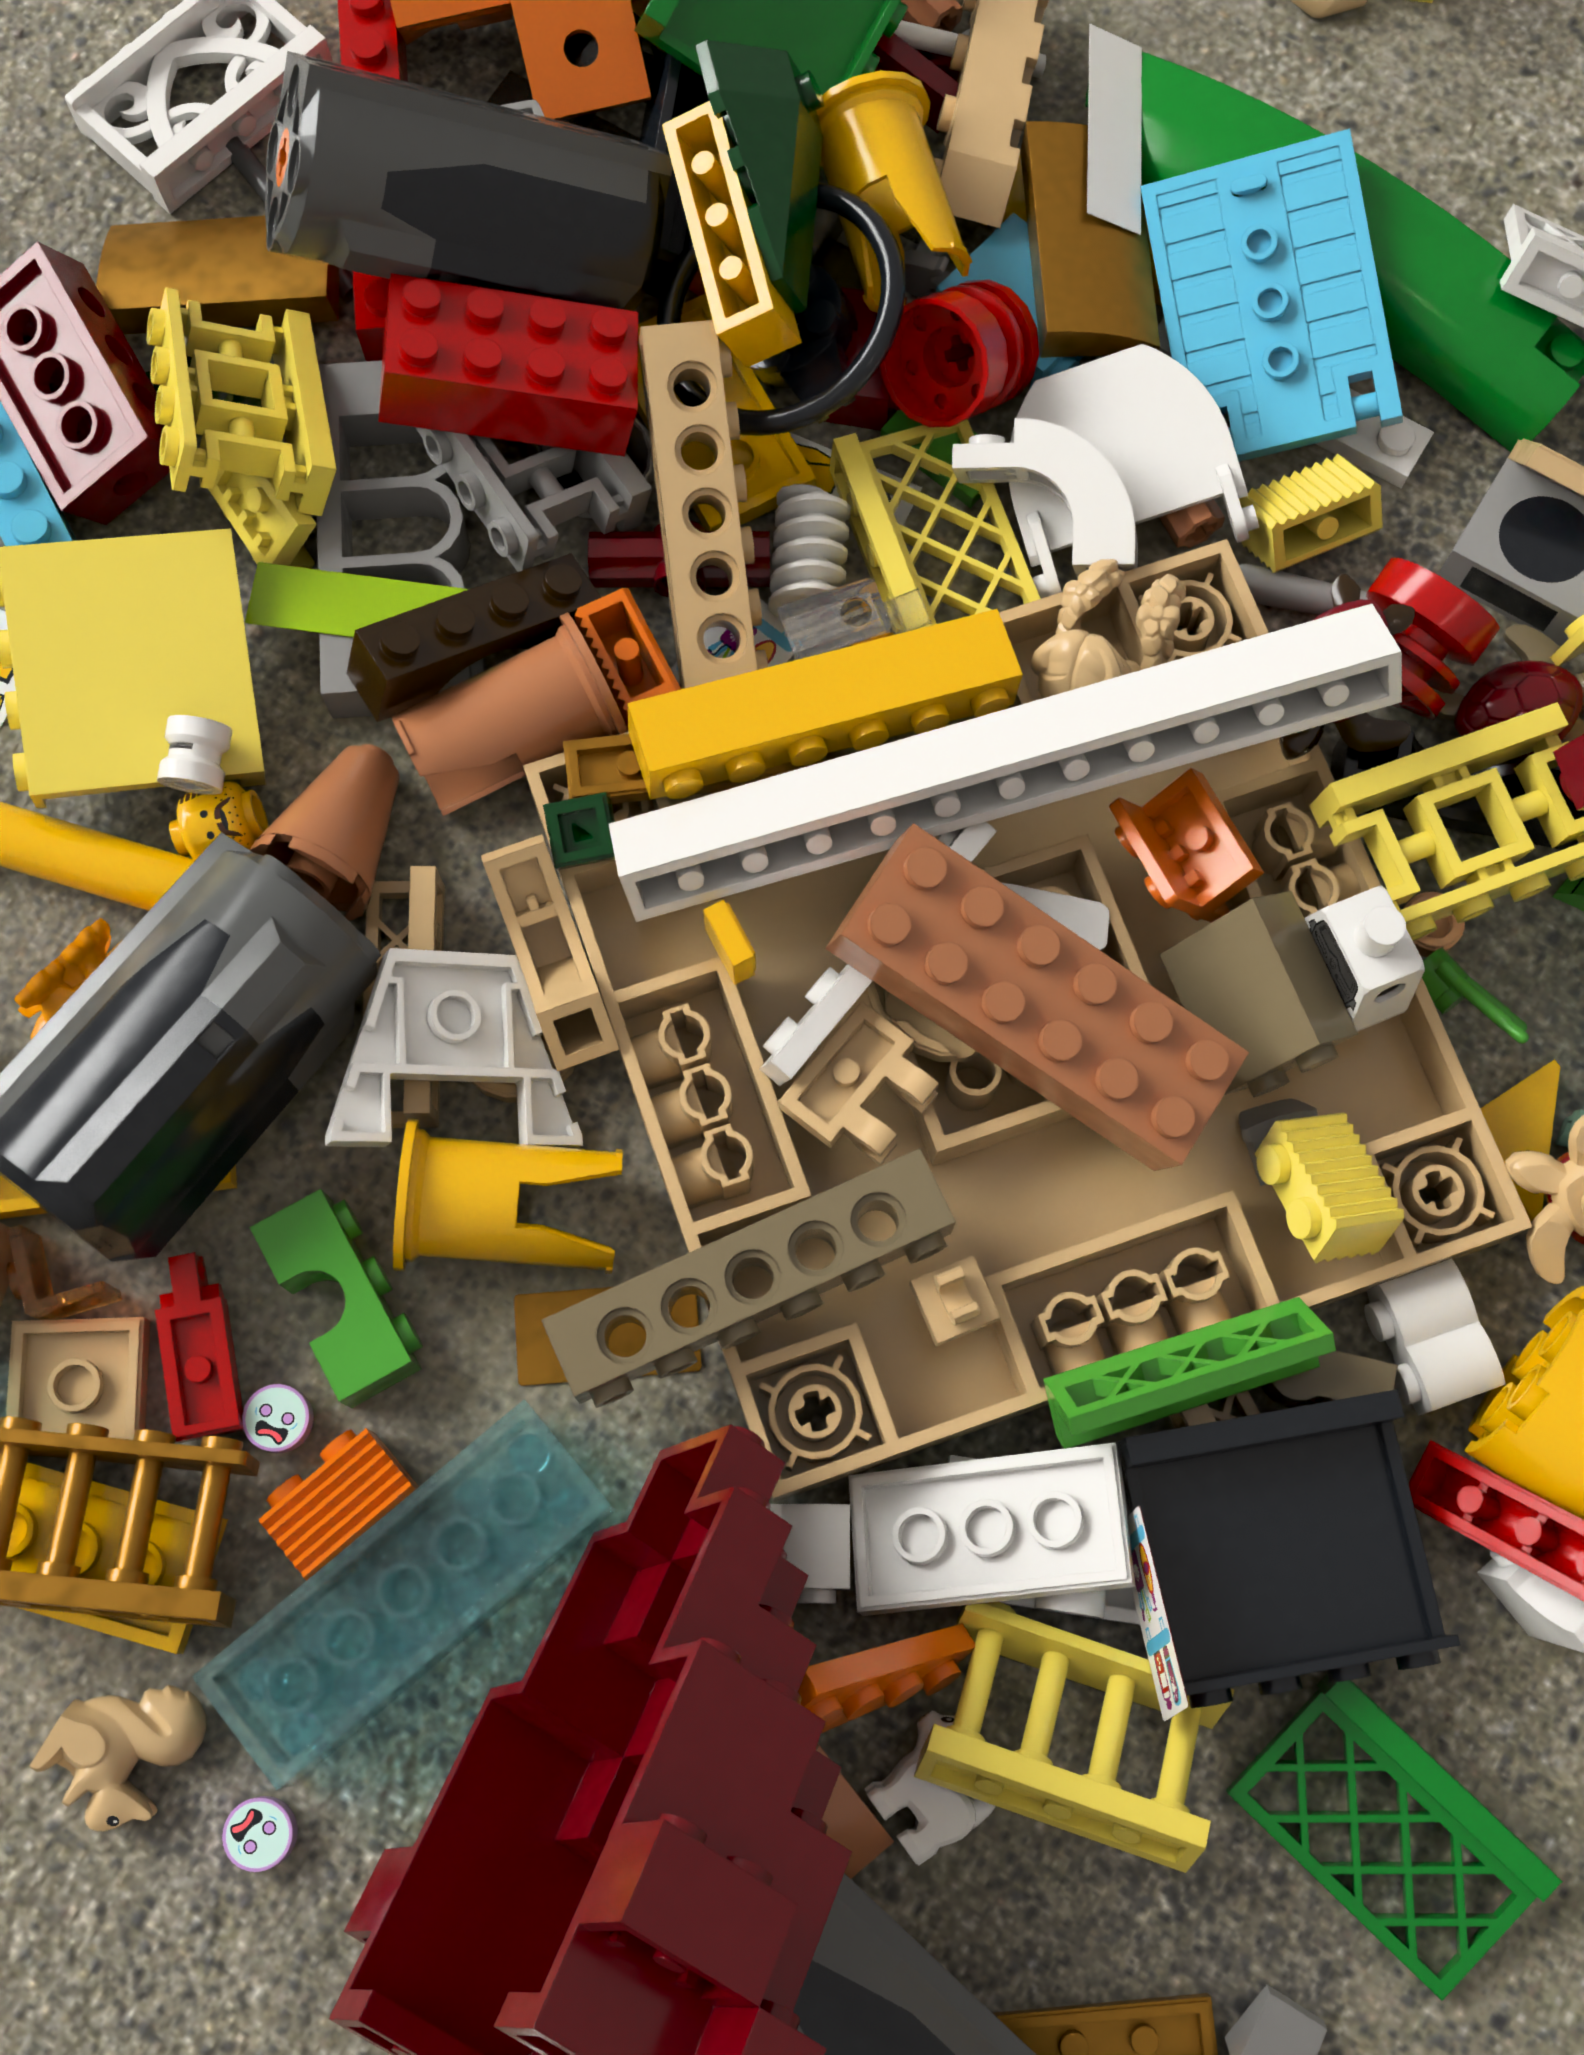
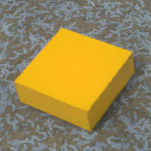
M723 899L703 909L705 931L734 985L754 976L756 970L755 951L729 902L725 903Z

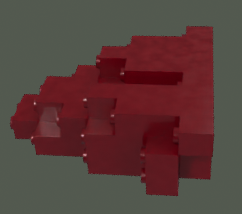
M730 1424L660 1450L627 1521L593 1532L523 1679L490 1689L413 1846L384 1849L344 1930L345 1933L365 1945L329 2020L390 2055H825L827 2048L797 2030L801 2019L793 2010L852 1851L826 1835L828 1826L822 1820L842 1767L817 1751L818 1741L826 1721L800 1705L802 1697L798 1690L817 1645L793 1629L794 1621L791 1617L809 1575L786 1560L787 1553L783 1550V1547L792 1529V1525L770 1510L769 1500L785 1466V1462L764 1448L765 1443L757 1434L746 1428Z

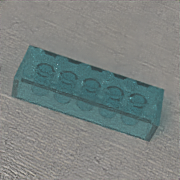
M524 1399L195 1673L192 1678L274 1788L281 1790L294 1786L617 1510L537 1411Z

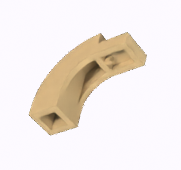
M541 834L481 855L557 1072L620 1050L543 835Z

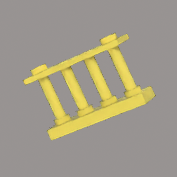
M1001 1602L964 1605L955 1625L963 1623L975 1642V1648L972 1650L954 1722L953 1725L946 1728L933 1724L920 1751L914 1777L1186 1873L1206 1849L1211 1823L1210 1820L1190 1814V1810L1184 1805L1199 1725L1213 1729L1232 1702L1191 1708L1189 1697L1187 1696L1189 1707L1171 1718L1156 1798L1147 1799L1121 1789L1120 1784L1116 1782L1132 1701L1161 1711L1149 1660L1018 1615L1014 1609ZM1000 1655L1039 1669L1021 1747L1015 1751L985 1742L984 1737L980 1734ZM1066 1678L1105 1692L1089 1770L1087 1774L1083 1775L1053 1766L1052 1761L1048 1758ZM1231 1688V1693L1233 1697L1234 1689Z

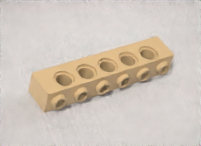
M713 320L641 326L638 345L679 684L681 689L768 667L765 650L755 651L752 626L762 624L758 588L748 589L745 564H754L753 535L750 526H740L738 502L747 501L745 469L743 464L733 465L730 440H739L740 438L739 415L736 402H726L723 378L732 377L731 350L721 339H718ZM681 381H695L704 388L707 400L699 406H686L678 401L673 388ZM692 442L705 444L713 453L714 464L704 470L693 469L684 462L681 449ZM698 504L711 505L719 512L722 526L711 533L698 531L689 520V510ZM708 565L721 568L729 580L728 591L716 596L706 594L697 584L696 572ZM718 626L728 629L736 640L735 653L727 658H718L710 654L704 645L705 631Z

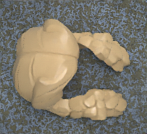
M1101 559L1092 563L1088 570L1079 574L1078 580L1067 582L1063 588L1061 603L1063 608L1059 610L1056 635L1045 641L1034 652L1031 660V669L1039 676L1038 691L1042 699L1167 663L1174 652V632L1178 628L1180 621L1181 602L1186 597L1185 583L1180 582L1174 575L1166 574L1161 579H1156L1152 583L1151 588L1144 592L1135 620L1137 628L1141 631V645L1144 654L1139 667L1135 661L1124 660L1103 636L1089 634V632L1081 630L1082 615L1095 607L1103 597L1107 596L1114 587L1120 585L1123 581L1122 578L1126 574L1118 568V561L1115 559Z

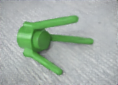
M1443 947L1423 960L1425 968L1422 976L1435 1007L1442 1015L1466 998L1520 1044L1528 1041L1529 1036L1525 1032L1527 1024L1474 981Z

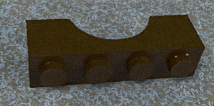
M569 553L356 629L346 674L375 720L379 722L438 694L459 672L486 656L513 648L528 650L554 637L558 627L562 626L559 619L561 615L568 612L575 621L577 608L597 600L601 596L573 554Z

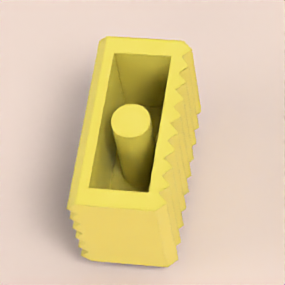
M1338 453L1333 460L1326 457L1322 465L1315 462L1313 467L1308 468L1305 466L1301 473L1294 470L1290 478L1283 475L1279 482L1273 479L1269 486L1262 483L1258 489L1251 488L1248 496L1239 498L1241 508L1253 504L1259 523V528L1248 531L1249 539L1241 543L1244 548H1248L1249 553L1253 552L1255 558L1259 557L1261 563L1265 562L1266 567H1270L1273 573L1383 528L1381 485Z
M1346 1113L1275 1121L1255 1152L1259 1176L1264 1183L1273 1186L1286 1210V1221L1290 1232L1297 1239L1303 1240L1316 1264L1324 1259L1329 1262L1334 1258L1341 1260L1346 1256L1352 1258L1357 1254L1362 1257L1369 1252L1371 1255H1374L1381 1251L1404 1220V1209L1398 1208L1397 1198L1391 1197V1187L1385 1186V1177L1378 1175V1166L1372 1165V1155L1366 1154V1145L1360 1144V1134H1354L1353 1124L1347 1122Z

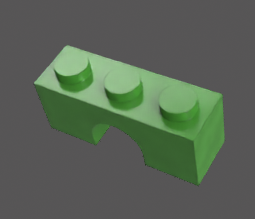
M319 1189L249 1227L278 1284L291 1294H295L320 1281L340 1283L345 1295V1309L340 1321L332 1330L309 1342L340 1403L353 1408L422 1369L413 1353L423 1347L422 1342L405 1313L394 1317L383 1296L393 1290L391 1283L375 1256L364 1260L354 1241V1238L363 1234V1231L345 1199L335 1204L322 1189Z

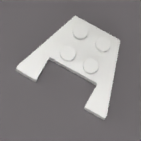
M390 948L383 955L325 1135V1146L386 1147L392 1142L390 1079L515 1083L517 1086L519 1144L573 1149L583 1146V1135L578 1122L572 1123L562 1095L566 1092L561 1075L559 1071L557 1072V1069L552 1068L542 1041L541 1034L543 1031L517 955Z

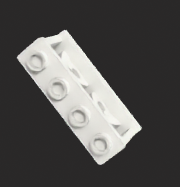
M184 0L174 9L166 12L159 21L134 41L125 45L119 53L90 76L81 80L75 88L66 94L65 101L80 132L88 139H92L152 193L154 200L171 214L232 164V153L226 147L230 139L238 136L243 144L252 148L271 132L281 96L287 51L329 62L333 61L326 38L313 26H304L275 0ZM247 13H250L257 20L256 27L248 39H243L244 30L240 19ZM270 32H272L286 45L278 49L265 43ZM211 63L229 64L224 78L227 93L212 105L186 103L170 109L172 85L179 68ZM245 70L247 76L239 82V79ZM120 116L130 122H140L148 118V121L130 128H119L111 125ZM154 137L158 149L148 157L134 146V144Z

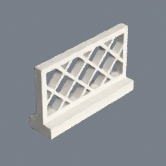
M1513 204L1504 218L1511 263L1500 279L1501 290L1584 328V236Z

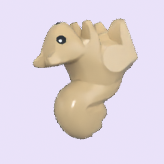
M167 1685L162 1690L149 1688L144 1692L139 1703L121 1696L112 1695L91 1698L86 1701L75 1698L61 1714L29 1767L36 1772H42L58 1764L71 1772L73 1780L65 1793L62 1803L69 1807L84 1794L90 1792L92 1796L86 1807L85 1823L91 1830H112L134 1819L148 1821L157 1813L158 1809L143 1792L128 1780L133 1768L139 1759L161 1767L178 1766L191 1759L202 1744L206 1731V1714L199 1699L189 1690L183 1691L171 1685Z

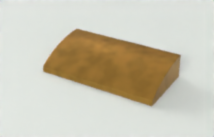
M1026 121L1020 155L1040 357L1111 355L1140 344L1159 350L1160 340L1142 193L1141 235L1088 214V125L1067 122Z
M265 215L112 225L107 233L100 257L96 287L123 334L146 333L149 311L151 308H161L165 287L179 291L180 308H186L188 300L200 302L202 321L232 327L257 326L260 314L272 316L273 325H281L286 309L309 313L311 323L339 321V267L269 252L266 247L267 229Z

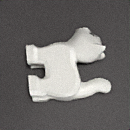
M933 1710L927 1712L917 1722L918 1738L914 1750L904 1756L884 1780L872 1782L865 1788L867 1796L885 1821L905 1807L911 1809L916 1817L914 1828L906 1829L896 1837L918 1866L934 1856L940 1847L955 1843L967 1836L996 1807L995 1805L914 1777L920 1751L933 1724L946 1728L953 1725L955 1716L941 1715Z

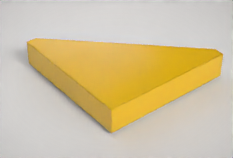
M1555 1059L1480 1108L1504 1163L1513 1152L1530 1150L1550 1154L1560 1075V1065ZM1512 1179L1531 1222L1543 1209L1544 1194L1531 1193L1517 1185Z

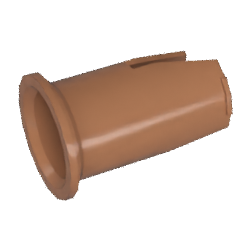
M568 612L559 617L562 626L558 627L554 637L391 716L420 777H425L443 816L526 776L523 765L563 753V741L612 736L628 732V728L610 688L583 635Z

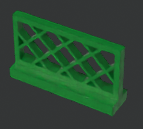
M1326 1674L1318 1682L1317 1686L1319 1689L1232 1782L1226 1791L1418 1979L1443 2001L1537 1897L1544 1902L1563 1881L1352 1680L1329 1683L1328 1675ZM1322 1712L1343 1730L1344 1760H1304L1303 1733ZM1354 1742L1373 1760H1355ZM1294 1744L1295 1760H1279ZM1345 1771L1347 1811H1307L1305 1772ZM1355 1771H1386L1396 1781L1397 1810L1358 1811ZM1267 1772H1296L1298 1811H1268L1249 1791ZM1407 1792L1426 1810H1408ZM1281 1823H1298L1299 1840ZM1308 1823H1348L1351 1862H1320L1309 1849ZM1358 1823H1398L1401 1862H1361ZM1409 1823H1441L1449 1831L1451 1862H1411ZM1461 1843L1480 1862H1462ZM1334 1874H1351L1352 1892ZM1361 1874H1402L1404 1913H1373L1363 1903ZM1412 1874H1452L1455 1913H1415ZM1463 1874H1494L1512 1893L1494 1913H1466ZM1388 1926H1405L1406 1944ZM1416 1926L1456 1927L1457 1953L1438 1974L1417 1955ZM1467 1927H1480L1468 1940Z

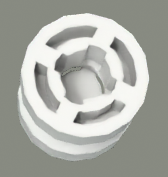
M189 715L169 716L164 736L170 744L168 756L160 761L157 781L166 787L184 792L203 795L221 794L225 778V772L220 767L222 754L230 749L233 730L223 723L207 718Z

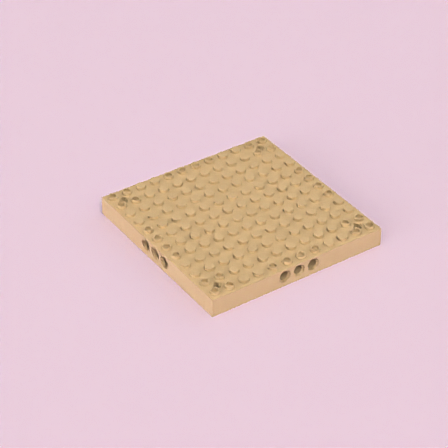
M1228 539L1126 571L1121 584L1114 587L1107 596L1103 597L1095 607L1086 611L1081 618V630L1087 631L1089 634L1103 636L1124 660L1135 661L1140 667L1144 654L1141 645V631L1136 626V615L1141 606L1144 592L1151 588L1152 583L1156 579H1161L1164 575L1171 574L1176 576L1180 582L1185 583L1186 597L1181 602L1180 621L1178 624L1183 629L1179 631L1176 629L1174 632V652L1171 658L1168 659V662L1269 633ZM1063 592L999 612L1023 673L1014 705H1010L1008 708L1042 699L1038 691L1039 676L1031 669V660L1034 652L1045 641L1056 635L1059 610L1063 608L1061 605ZM1193 631L1195 635H1188V632ZM972 715L961 719L949 721V723L946 726L960 723L976 717ZM911 731L904 734L889 737L881 745L901 740L904 738H908L911 736H915L918 734H916L914 731ZM1279 737L987 821L997 832L971 863L1001 883L1054 892L1104 904L1109 910L1108 939L1106 947L1100 951L1183 1007L1160 954L1209 925L1210 922L1203 919L1196 921L1187 913L1173 907L1165 909L1152 897L1144 882V879L1149 874L1141 860L1133 857L1119 842L1115 834V828L1119 826V823L1110 810L1109 805L1121 797L1142 807L1190 768L1203 773L1264 871L1263 875L1225 903L1228 909L1232 911L1255 897L1292 891L1305 918L1320 909L1381 885L1361 839L1359 838L1334 847L1329 837L1333 832L1331 825L1319 828L1309 807L1330 783L1335 782L1319 744L1304 756L1286 760L1282 754ZM853 747L827 753L823 758V762L863 750H855ZM564 752L523 765L550 850V838L543 805L569 800ZM717 792L694 794L681 799L663 797L612 804L614 819L617 822ZM889 850L639 922L635 921L620 882L615 859L561 870L557 869L595 982L620 1048L619 1052L688 1253L919 1148L956 1221L952 1233L944 1237L947 1247L940 1252L910 1264L907 1256L904 1255L882 1265L885 1275L863 1288L848 1292L843 1283L819 1294L823 1304L800 1317L786 1321L783 1313L780 1312L758 1322L757 1325L760 1333L739 1345L723 1349L719 1342L748 1430L757 1434L764 1441V1448L785 1462V1466L771 1496L773 1503L1047 1406L1049 1402L1044 1378L1296 1297H1300L1311 1310H1315L1368 1291L1387 1281L1508 1241L1533 1227L1423 978H1421L1409 1007L1404 1013L1360 1030L1357 1035L1334 1046L1339 1056L1336 1059L1306 1072H1301L1299 1066H1296L1286 1071L1289 1083L1258 1097H1253L1249 1088L1223 1095L1181 1166L1159 1171L1151 1170L981 1054L966 1061L937 1062L915 1054L913 1051H911L906 1059L928 1073L939 1083V1086L935 1089L938 1092V1096L921 1115L905 1104L886 1083L882 1086L864 1110L882 1121L897 1134V1137L894 1139L897 1146L884 1162L879 1165L858 1149L845 1134L839 1138L832 1148H829L779 1109L778 1101L862 1001L887 1019L884 1009V988L872 981L789 1081L779 1086L763 1073L760 1068L772 1055L763 1045L788 1016L798 1024L813 1006L805 998V995L829 967L839 974L847 965V963L825 948ZM723 899L725 903L729 902L756 954L755 975L736 985L732 982L705 931L703 909ZM1295 1099L1315 1107L1318 1116L1346 1113L1347 1122L1353 1124L1354 1134H1360V1144L1366 1145V1154L1372 1155V1165L1378 1166V1175L1384 1176L1385 1186L1391 1187V1197L1397 1198L1398 1208L1404 1209V1220L1381 1251L1374 1255H1371L1369 1252L1362 1257L1357 1254L1352 1258L1346 1256L1341 1260L1334 1258L1329 1262L1324 1259L1316 1264L1303 1240L1297 1239L1290 1232L1286 1221V1210L1273 1186L1268 1184L1260 1186L1246 1143L1242 1139L1239 1124L1240 1112L1279 1100ZM1424 1188L1426 1191L1435 1188L1440 1195L1441 1201L1436 1204L1435 1201L1425 1204L1420 1197L1419 1191ZM882 1211L867 1212L858 1221L862 1234L874 1241L887 1240L896 1232V1225L893 1219ZM812 1238L799 1245L796 1250V1257L806 1268L819 1270L832 1263L835 1253L826 1241ZM973 1254L1000 1314V1319L997 1322L936 1347L910 1288V1280ZM751 1266L742 1269L736 1275L733 1286L743 1297L755 1299L768 1293L772 1287L773 1279L763 1268ZM704 1299L705 1304H706V1307H707V1310H708V1313H709V1312H710V1305H709V1303ZM817 1397L819 1406L828 1402L833 1409V1412L826 1416L825 1429L822 1431L813 1432L810 1422L801 1426L796 1419V1416L804 1412V1400L807 1398Z

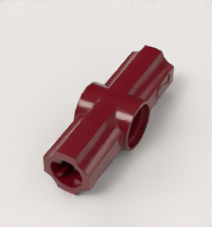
M690 521L698 531L704 533L714 532L706 531L705 527L699 523ZM660 524L654 527L653 532H609L607 534L589 532L588 572L589 580L595 588H653L661 596L669 598ZM752 531L754 564H745L748 587H770V531ZM704 566L696 572L697 584L703 592H705L707 587H729L726 573L717 566Z

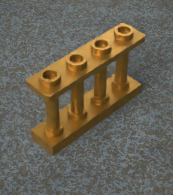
M8 1416L0 1418V1606L232 1628L236 1600L223 1592L216 1591L218 1580L211 1578L230 1475H258L260 1462L249 1452L242 1451V1441L226 1437L204 1436L202 1437L201 1446L175 1444V1435L155 1430H135L133 1440L108 1438L109 1429L97 1425L69 1423L66 1433L41 1431L42 1423L35 1420ZM28 1455L68 1458L46 1562H38L36 1573L11 1571L13 1561L6 1559ZM96 1461L135 1465L115 1568L107 1569L105 1580L79 1578L81 1567L75 1566ZM163 1468L203 1471L184 1574L176 1575L174 1587L149 1585L150 1574L143 1572Z

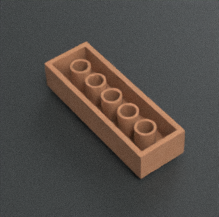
M914 823L894 842L825 948L1153 1171L1181 1166L1249 1054L1247 1050Z

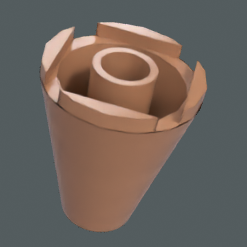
M371 744L346 747L255 840L250 851L263 856L268 854L281 861L338 911H346L344 917L348 921L362 916L370 903L400 780L399 772L394 765L392 757L383 749Z

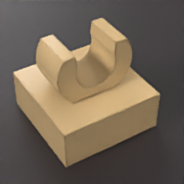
M973 1254L910 1280V1288L936 1347L997 1322L1000 1319V1314Z

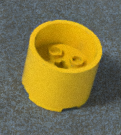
M1581 1286L1565 1296L1546 1314L1543 1323L1550 1327L1551 1330L1548 1333L1544 1330L1538 1332L1525 1346L1519 1356L1513 1354L1502 1369L1506 1385L1489 1390L1486 1393L1468 1428V1431L1479 1439L1478 1441L1471 1440L1464 1451L1497 1475L1584 1520V1286Z

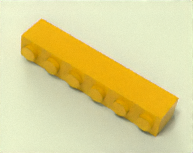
M994 609L627 703L628 733L650 800L664 796L670 799H681L694 795L703 786L725 780L735 783L753 780L762 775L766 769L791 762L794 766H807L820 761L827 753L853 747L855 750H866L881 745L892 736L911 731L921 734L942 728L949 721L972 715L977 718L1005 710L1010 705H1014L1023 673L999 611Z

